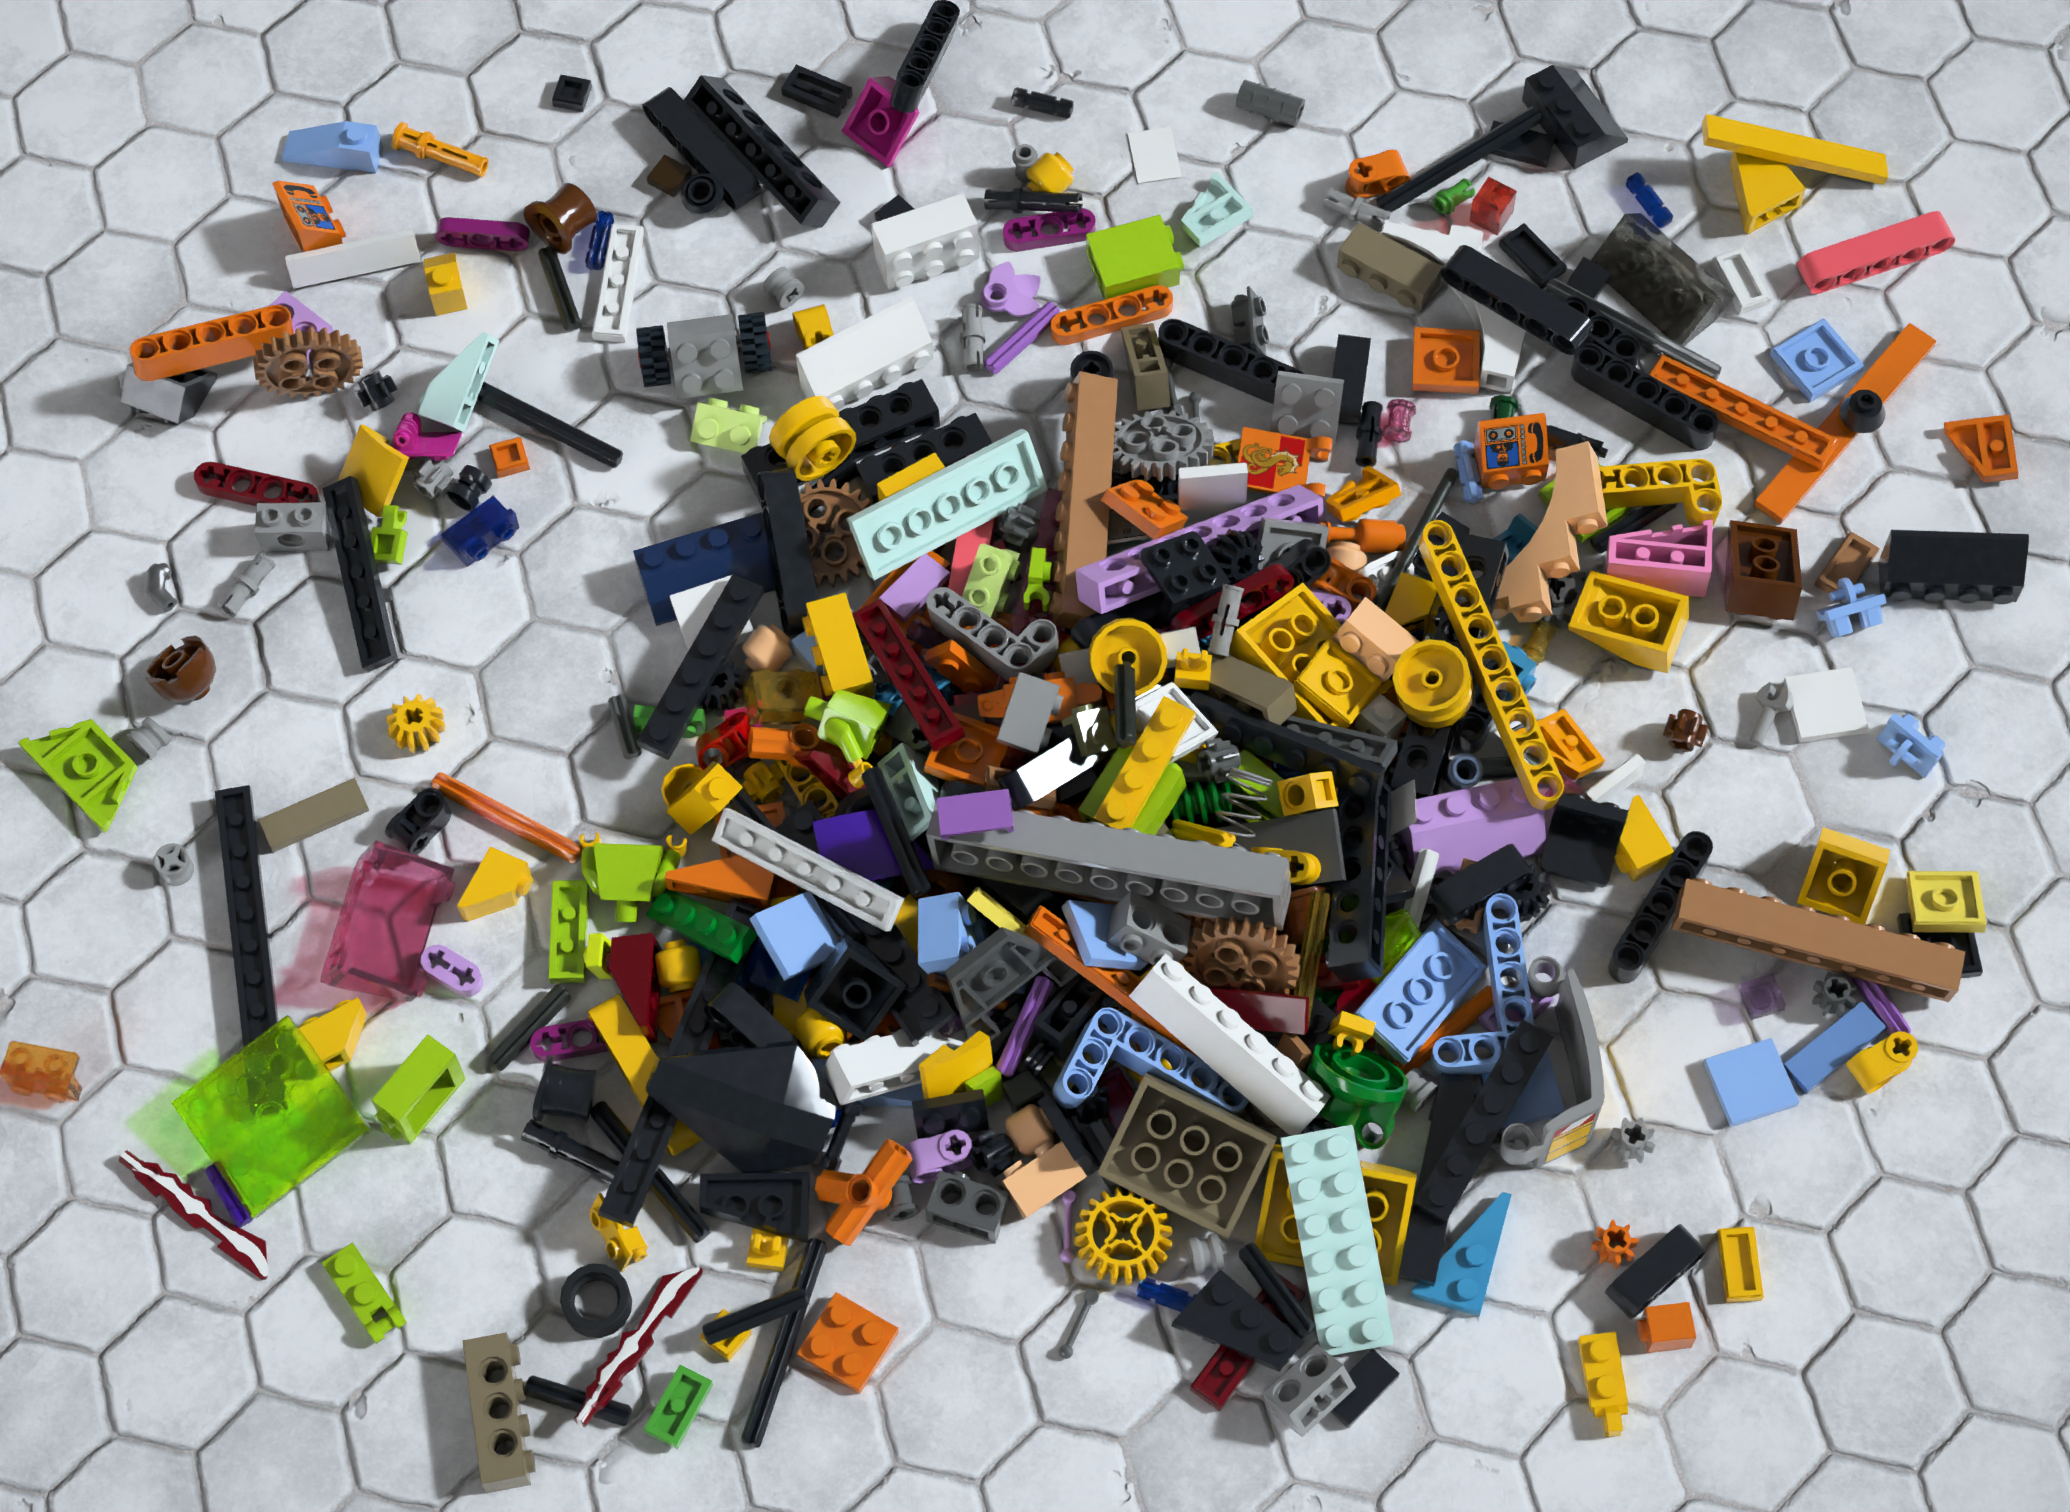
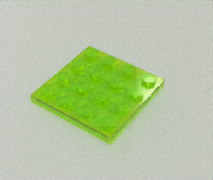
M288 1015L171 1102L248 1213L255 1219L373 1131L299 1027Z

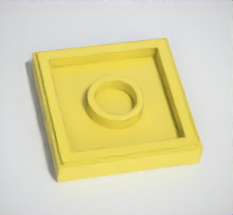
M1907 871L1905 880L1913 932L1985 933L1986 918L1978 871Z
M975 887L970 893L967 902L999 928L1004 927L1029 937L1024 933L1027 925L980 887Z

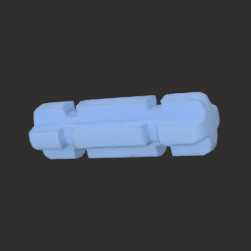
M1462 440L1454 445L1453 450L1455 459L1459 458L1456 464L1461 486H1465L1462 488L1464 501L1474 504L1483 499L1481 485H1478L1480 484V477L1476 459L1472 458L1475 455L1471 442Z

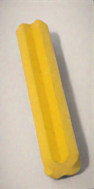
M1179 819L1171 822L1172 828L1170 831L1175 838L1191 842L1203 840L1211 845L1226 848L1233 846V843L1236 841L1234 834Z

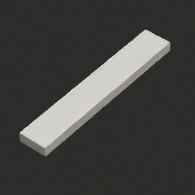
M724 808L711 841L884 931H891L904 898L730 808Z

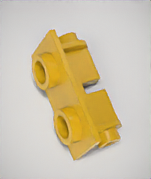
M599 1193L589 1210L590 1220L593 1227L600 1231L606 1243V1251L609 1258L616 1262L620 1272H622L631 1258L635 1262L644 1260L648 1256L646 1252L648 1246L637 1226L633 1227V1229L624 1230V1225L598 1216L604 1200L602 1193Z

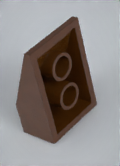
M1730 520L1724 587L1725 611L1734 612L1738 615L1749 614L1768 617L1773 620L1785 619L1793 621L1802 590L1797 529Z

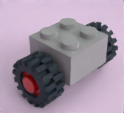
M764 312L738 315L741 342L740 338L736 339L733 314L668 322V351L663 325L636 328L638 358L644 387L671 384L669 362H672L677 399L742 391L743 385L738 354L741 352V348L746 374L772 371L770 338L766 328Z

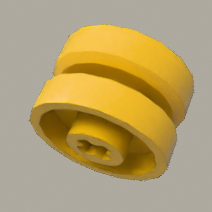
M813 396L802 400L787 410L772 427L769 440L778 455L786 459L788 468L794 469L796 478L801 481H811L831 472L847 458L856 443V433L844 419L839 417V411L825 396Z
M1133 618L1115 619L1103 625L1093 636L1088 649L1089 667L1095 679L1106 690L1114 693V667L1116 664L1124 663L1121 659L1124 652H1133L1134 662L1131 663V667L1135 669V696H1140L1152 690L1163 678L1167 666V648L1160 634L1147 623Z
M1433 639L1417 642L1403 651L1395 663L1392 678L1401 708L1410 720L1422 727L1438 729L1453 725L1463 718L1472 706L1475 688L1467 659L1457 647L1450 643Z

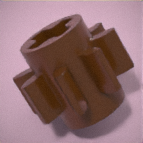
M1681 709L1678 711L1677 716L1669 714L1663 736L1670 737L1668 743L1672 748L1682 752H1691L1695 745L1702 747L1708 725L1702 724L1703 717L1699 713L1689 709Z

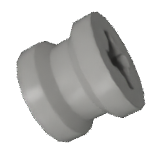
M780 267L767 277L763 285V291L769 296H774L776 303L781 308H788L801 297L804 291V284L798 279H793L791 272L786 267Z
M146 717L142 721L140 729L137 731L132 730L127 735L134 747L149 760L156 756V750L161 746H167L171 742L168 734L150 717Z
M175 843L166 844L155 853L154 866L166 884L179 886L190 880L194 873V864L184 847ZM175 866L179 867V868H176V869L170 871V868H172V867H175Z
M1415 1067L1405 1075L1408 1079V1089L1403 1099L1409 1103V1109L1417 1113L1434 1096L1438 1086L1432 1081L1427 1082L1422 1077V1072Z
M1217 1233L1209 1234L1207 1239L1202 1240L1196 1237L1188 1238L1189 1254L1195 1275L1203 1273L1208 1268H1214L1215 1270L1224 1269L1223 1253Z

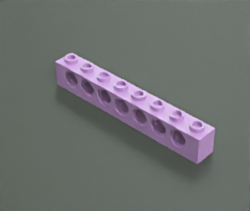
M1296 485L1075 570L1078 600L1098 613L1103 614L1160 592L1161 590L1139 558L1142 549L1194 531L1200 535L1212 553L1209 545H1216L1217 534L1226 535L1228 529L1246 531L1257 540L1261 517L1314 524L1318 522L1324 523L1323 497L1301 485Z

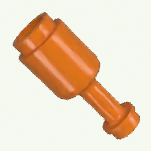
M1360 519L1356 523L1355 528L1332 527L1329 521L1317 523L1329 527L1326 545L1329 544L1330 540L1352 541L1360 546V551L1383 554L1402 551L1405 546V526L1397 524L1395 520Z

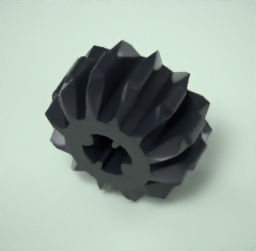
M1228 529L1226 535L1217 534L1216 545H1209L1212 555L1230 580V585H1234L1259 572L1258 564L1265 560L1260 553L1263 546L1253 538V535L1246 531Z
M729 660L722 666L700 704L706 715L716 709L717 715L721 718L724 709H736L735 703L744 704L746 700L744 693L748 690V682L744 680L745 673L742 668L735 669V663L732 660Z
M1534 863L1530 865L1534 872L1533 876L1522 886L1507 894L1516 901L1521 922L1526 920L1527 913L1537 918L1540 915V908L1545 909L1549 904L1547 896L1551 893V886L1544 883L1547 878L1546 872L1535 874L1536 866ZM1520 889H1524L1522 894L1518 893Z

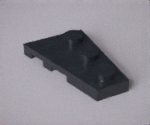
M809 1172L700 1174V1213L808 1244Z
M1221 1269L1193 1298L1171 1325L1181 1331L1186 1330L1203 1337V1340L1214 1345L1217 1343L1238 1352V1355L1278 1372L1283 1369L1305 1342Z

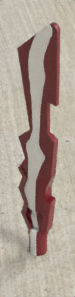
M128 1150L120 1156L119 1162L131 1170L136 1180L155 1198L159 1195L164 1198L172 1210L195 1230L205 1228L222 1242L217 1247L259 1279L266 1280L268 1278L265 1240L213 1215L210 1199L195 1196L190 1184H182L176 1174L163 1172L158 1163L144 1162Z
M696 1267L662 1276L637 1330L622 1333L619 1348L607 1354V1361L597 1368L596 1380L586 1387V1401L573 1418L578 1425L586 1427L594 1414L602 1410L623 1386L621 1381L624 1376L637 1366L654 1344L652 1338L654 1331L665 1316L670 1319L673 1318L702 1276V1268Z

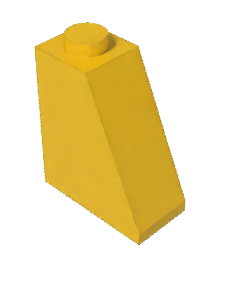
M1737 152L1732 153L1729 166L1743 229L1747 235L1801 206L1806 188L1786 163Z

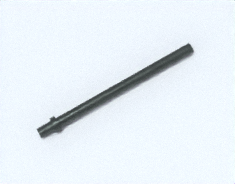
M1447 468L1376 599L1374 604L1383 612L1386 611L1401 572L1406 573L1419 550L1418 545L1423 529L1429 522L1435 520L1459 475L1456 469Z

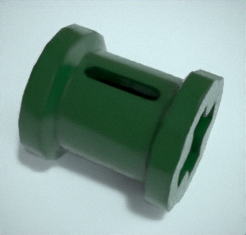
M1504 395L1492 397L1489 405L1492 411L1491 420L1514 417L1519 407L1517 399Z

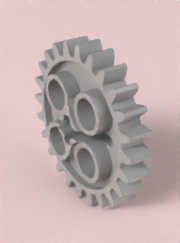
M1158 410L1156 415L1145 411L1144 417L1132 414V421L1121 419V425H1115L1112 467L1121 468V474L1131 472L1132 478L1144 475L1145 481H1148L1152 476L1157 477L1159 482L1163 480L1164 476H1169L1170 479L1176 480L1178 469L1198 467L1199 465L1207 466L1208 459H1213V430L1208 429L1206 422L1199 423V417L1188 419V413L1176 416L1175 410H1172L1168 415L1164 414L1162 410Z

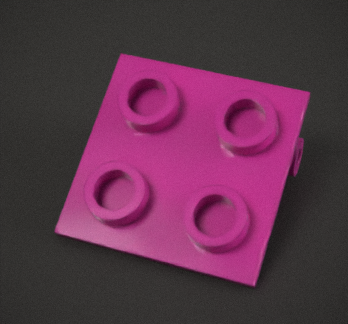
M408 412L402 416L390 446L409 457V460L415 459L416 456H429L431 460L436 461L446 460L449 456H454L461 440L462 432H422L420 417L413 412Z

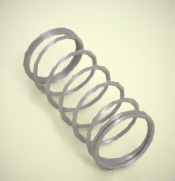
M1230 767L1229 775H1227L1229 780L1263 798L1224 792L1221 794L1224 799L1257 816L1225 811H1216L1215 814L1250 834L1226 832L1237 837L1253 838L1256 835L1251 829L1223 815L1255 820L1262 818L1260 813L1230 797L1266 801L1267 796L1234 778L1249 780L1268 787L1272 786L1271 783L1273 781ZM1235 842L1233 843V846H1238V847H1241V848L1245 849L1246 851H1248V850H1247L1246 848H1244L1243 846H1241V845H1239V844H1237V843H1235Z

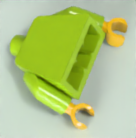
M837 690L829 702L810 696L804 710V715L821 721L817 736L841 748L847 762L852 763L855 767L848 774L849 781L855 788H861L864 785L862 774L866 769L872 768L871 764L863 762L861 758L867 760L872 750L878 756H883L892 747L893 737L883 731L892 705L844 690Z
M595 832L596 838L593 842L586 843L584 834H581L579 836V842L582 847L581 872L592 892L600 895L601 900L617 901L616 922H637V902H653L655 897L663 894L667 888L664 878L666 871L678 869L681 858L687 853V839L684 838L680 846L672 845L673 835L667 836L665 851V846L602 843L598 832Z

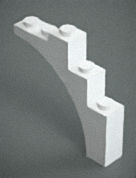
M1385 221L1382 234L1441 266L1446 264L1461 245H1467L1480 252L1484 231L1476 230L1470 226L1452 224L1450 233L1447 235L1433 229L1424 230L1411 227L1402 222L1393 223ZM1447 284L1463 302L1474 322L1476 330H1480L1482 367L1479 386L1511 393L1527 331Z

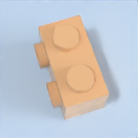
M1366 597L1331 638L1384 683L1393 674L1395 663L1403 651L1419 642V640Z
M1049 1140L1033 1151L1037 1158L1026 1165L1020 1160L1003 1171L1007 1178L1002 1180L1000 1184L1005 1191L1009 1192V1198L1023 1219L1087 1177L1080 1165L1074 1161L1062 1141L1055 1145L1052 1140Z

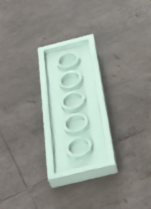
M1022 428L848 517L847 521L870 578L876 580L1003 514L1008 507L1015 508L1018 503L1022 504L1048 490L1029 433Z
M1353 1125L1280 1138L1319 1346L1332 1356L1395 1344Z

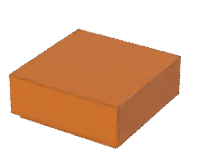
M521 436L489 445L498 478L530 470Z

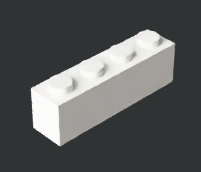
M956 1018L931 1036L921 1039L919 1041L920 1044L914 1046L903 1029H900L892 1035L884 1037L875 1035L862 1043L851 1046L849 1044L837 1046L831 1051L822 1070L840 1105L920 1084L919 1064L943 1044L952 1050H956L968 1039Z

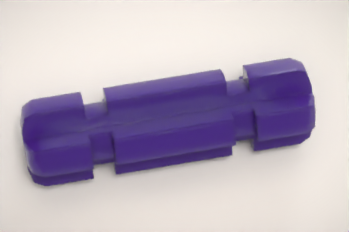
M217 1161L208 1166L205 1173L212 1185H214L213 1187L225 1208L230 1212L229 1215L235 1225L243 1227L252 1222L254 1216L247 1204H245L244 1198L231 1176H229L230 1174L221 1161Z

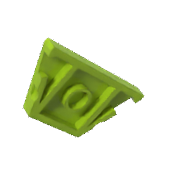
M92 719L75 723L70 728L62 727L49 731V736L32 741L28 737L21 739L18 743L28 756L103 833L107 832L138 769L135 762Z

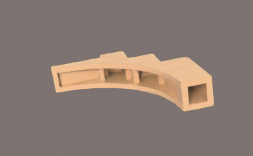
M1589 441L1556 449V477L1551 501L1543 521L1529 543L1506 566L1491 615L1492 619L1502 618L1507 613L1512 612L1519 623L1536 622L1542 617L1552 615L1547 579L1563 578L1570 573L1580 571L1575 535L1592 534L1598 529L1608 527L1598 457ZM1466 601L1459 606L1464 608L1470 607L1471 602Z

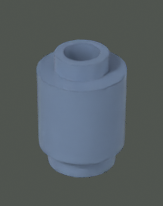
M1469 753L1455 756L1445 769V779L1455 790L1474 787L1483 776L1481 761ZM1462 767L1468 771L1467 779L1463 780L1457 775L1456 770Z

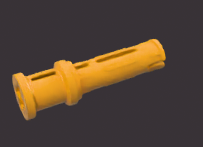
M400 122L392 136L391 146L394 150L404 149L416 154V157L421 160L430 157L476 174L479 177H483L487 171L489 164L487 157H482L436 140L431 132L425 131L422 133L409 128L407 123Z

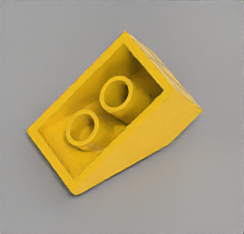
M1590 570L1568 625V630L1634 665L1668 674L1689 619V596Z

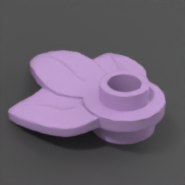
M1009 261L999 264L990 272L989 283L981 291V303L985 309L991 312L1006 311L1015 317L1030 316L1040 309L1038 302L1033 299L1040 286V277L1028 274L1015 275L1014 268ZM998 296V297H1001L1002 299H1000V300H994V299H992V298Z

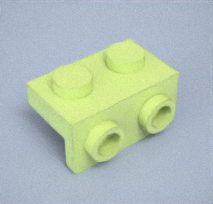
M711 397L708 398V403L697 402L690 442L745 454L751 448L758 446L762 423L767 421V416L759 414L760 408L740 404L739 410L727 407L728 401Z
M985 543L980 544L962 598L990 618H997L999 613L1004 614L1010 601V594H1007L1010 581H1016L1021 569V562L1018 561L1020 553L1009 549H999Z

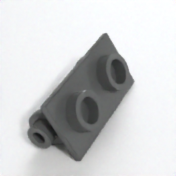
M1248 286L1247 296L1243 294L1236 295L1231 303L1234 326L1237 327L1245 324L1244 327L1234 329L1235 343L1253 351H1258L1266 356L1265 344L1269 343V335L1263 324V316L1266 315L1265 302L1261 296L1258 297L1251 287Z

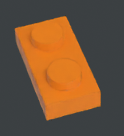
M952 639L926 652L925 662L949 679L963 692L978 691L983 693L996 687L998 675Z

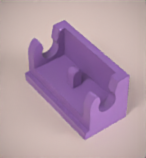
M1009 789L936 798L942 840H950V836L1002 829H1006L1007 832L1014 831Z

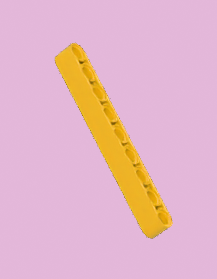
M1431 521L1423 529L1418 546L1422 558L1527 799L1536 809L1548 810L1557 803L1563 793L1564 784L1453 529L1445 521ZM1430 535H1438L1443 539L1444 544L1434 545L1428 540V537ZM1452 566L1456 569L1458 575L1447 576L1443 573L1441 567ZM1460 596L1466 597L1471 602V606L1461 607L1456 603L1455 598ZM1473 627L1479 628L1484 632L1485 637L1481 639L1474 638L1470 635L1468 629ZM1487 658L1493 659L1499 668L1497 670H1489L1483 665L1482 660ZM1496 691H1508L1512 696V700L1508 702L1500 700L1496 695ZM1512 721L1521 722L1525 726L1526 732H1514L1509 723ZM1528 752L1534 753L1538 756L1540 764L1531 765L1527 763L1523 754ZM1540 784L1550 786L1554 795L1552 797L1541 795L1537 786Z

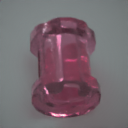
M1393 399L1387 403L1386 409L1389 415L1382 435L1389 441L1407 442L1412 434L1410 430L1411 418L1416 414L1417 409L1414 403L1410 401Z

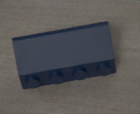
M762 512L633 551L637 570L656 626L677 620L669 598L670 595L732 574L763 586L764 593L775 590Z

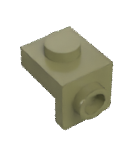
M1092 704L1079 706L1071 709L1072 716L1061 720L1063 727L1073 725L1081 757L1118 748L1107 706L1094 710Z

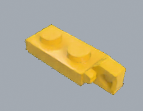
M1616 1332L1581 1335L1578 1338V1345L1590 1412L1593 1411L1594 1418L1602 1417L1606 1437L1621 1436L1623 1431L1621 1415L1628 1414L1629 1403Z

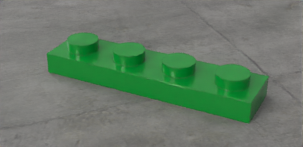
M667 888L663 894L655 899L654 904L646 913V916L654 923L736 964L758 936L750 927Z

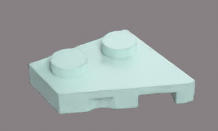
M1218 172L1212 174L1210 177L1211 184L1204 193H1199L1194 200V206L1188 209L1181 219L1182 229L1200 248L1253 217L1252 207Z

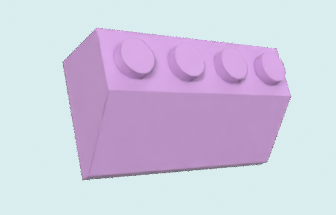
M1519 778L1416 799L1417 822L1398 832L1401 844H1405L1407 847L1405 853L1413 870L1420 849H1430L1439 853L1435 874H1440L1443 870L1456 874L1460 870L1463 858L1478 862L1508 844H1514L1523 858L1543 855L1546 843L1544 810L1536 809L1530 804Z

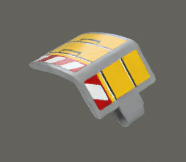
M1549 956L1537 957L1532 961L1527 974L1529 991L1531 994L1542 998H1550L1559 993L1555 1013L1571 1069L1577 1105L1565 1110L1545 1124L1542 1128L1544 1131L1541 1140L1537 1139L1529 1126L1522 1123L1511 1124L1505 1129L1499 1148L1501 1157L1506 1162L1519 1165L1532 1161L1536 1168L1589 1143L1605 1098L1601 1054L1586 996L1574 968L1567 969L1565 974L1556 959ZM1538 973H1545L1552 978V980L1549 982H1542L1538 980L1535 975ZM1518 1139L1526 1145V1148L1515 1150L1509 1145L1508 1141Z

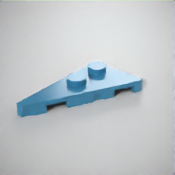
M1502 1192L1441 1257L1434 1287L1417 1283L1413 1287L1412 1298L1480 1316L1512 1194Z

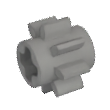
M421 460L412 470V473L416 475L413 486L421 495L428 499H433L435 496L438 498L440 495L445 498L446 490L452 484L450 481L453 475V471L446 463L441 460H427L426 462Z
M1624 1117L1621 1123L1622 1130L1613 1127L1610 1134L1611 1137L1618 1140L1612 1144L1611 1152L1618 1151L1623 1156L1622 1162L1624 1163L1628 1159L1635 1158L1639 1163H1642L1644 1159L1643 1151L1652 1153L1655 1148L1653 1142L1647 1141L1653 1137L1655 1130H1647L1646 1126L1643 1125V1118H1640L1638 1121L1629 1122ZM1631 1136L1637 1138L1635 1144L1628 1142Z

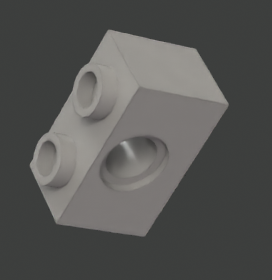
M324 502L257 503L254 533L262 552L329 551L331 526Z

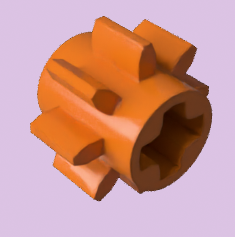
M1611 1220L1606 1231L1601 1227H1597L1595 1235L1600 1240L1592 1243L1591 1250L1599 1251L1601 1256L1600 1264L1607 1261L1613 1263L1615 1269H1618L1623 1258L1632 1262L1635 1255L1628 1248L1636 1247L1638 1239L1630 1237L1629 1224L1623 1228L1616 1226L1615 1221ZM1615 1240L1620 1242L1621 1245L1615 1246L1614 1249L1608 1245L1609 1243H1614Z

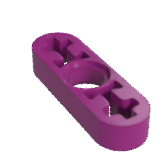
M1082 208L1080 214L1052 212L1009 220L1004 225L1003 242L1009 250L1015 252L1086 241V234L1095 232L1096 219L1094 214L1085 208ZM1083 221L1085 228H1079L1077 222ZM1064 223H1067V232H1064ZM1052 224L1058 228V232L1054 235H1045L1040 229L1044 225ZM1031 228H1035V237H1032ZM1019 231L1022 238L1016 239L1013 232Z
M445 217L438 221L435 238L439 243L450 247L519 252L528 248L530 229L518 222Z
M590 1019L542 1027L533 1033L530 1040L534 1056L542 1062L545 1061L547 1054L553 1055V1062L609 1052L605 1042L599 1043L597 1029L594 1026V1021L591 1022ZM583 1030L590 1032L593 1037L588 1045L580 1047L573 1043V1037L577 1032ZM561 1034H566L568 1049L563 1047ZM550 1038L551 1042L555 1043L551 1045V1051L545 1052L543 1047H541L544 1043L543 1039Z

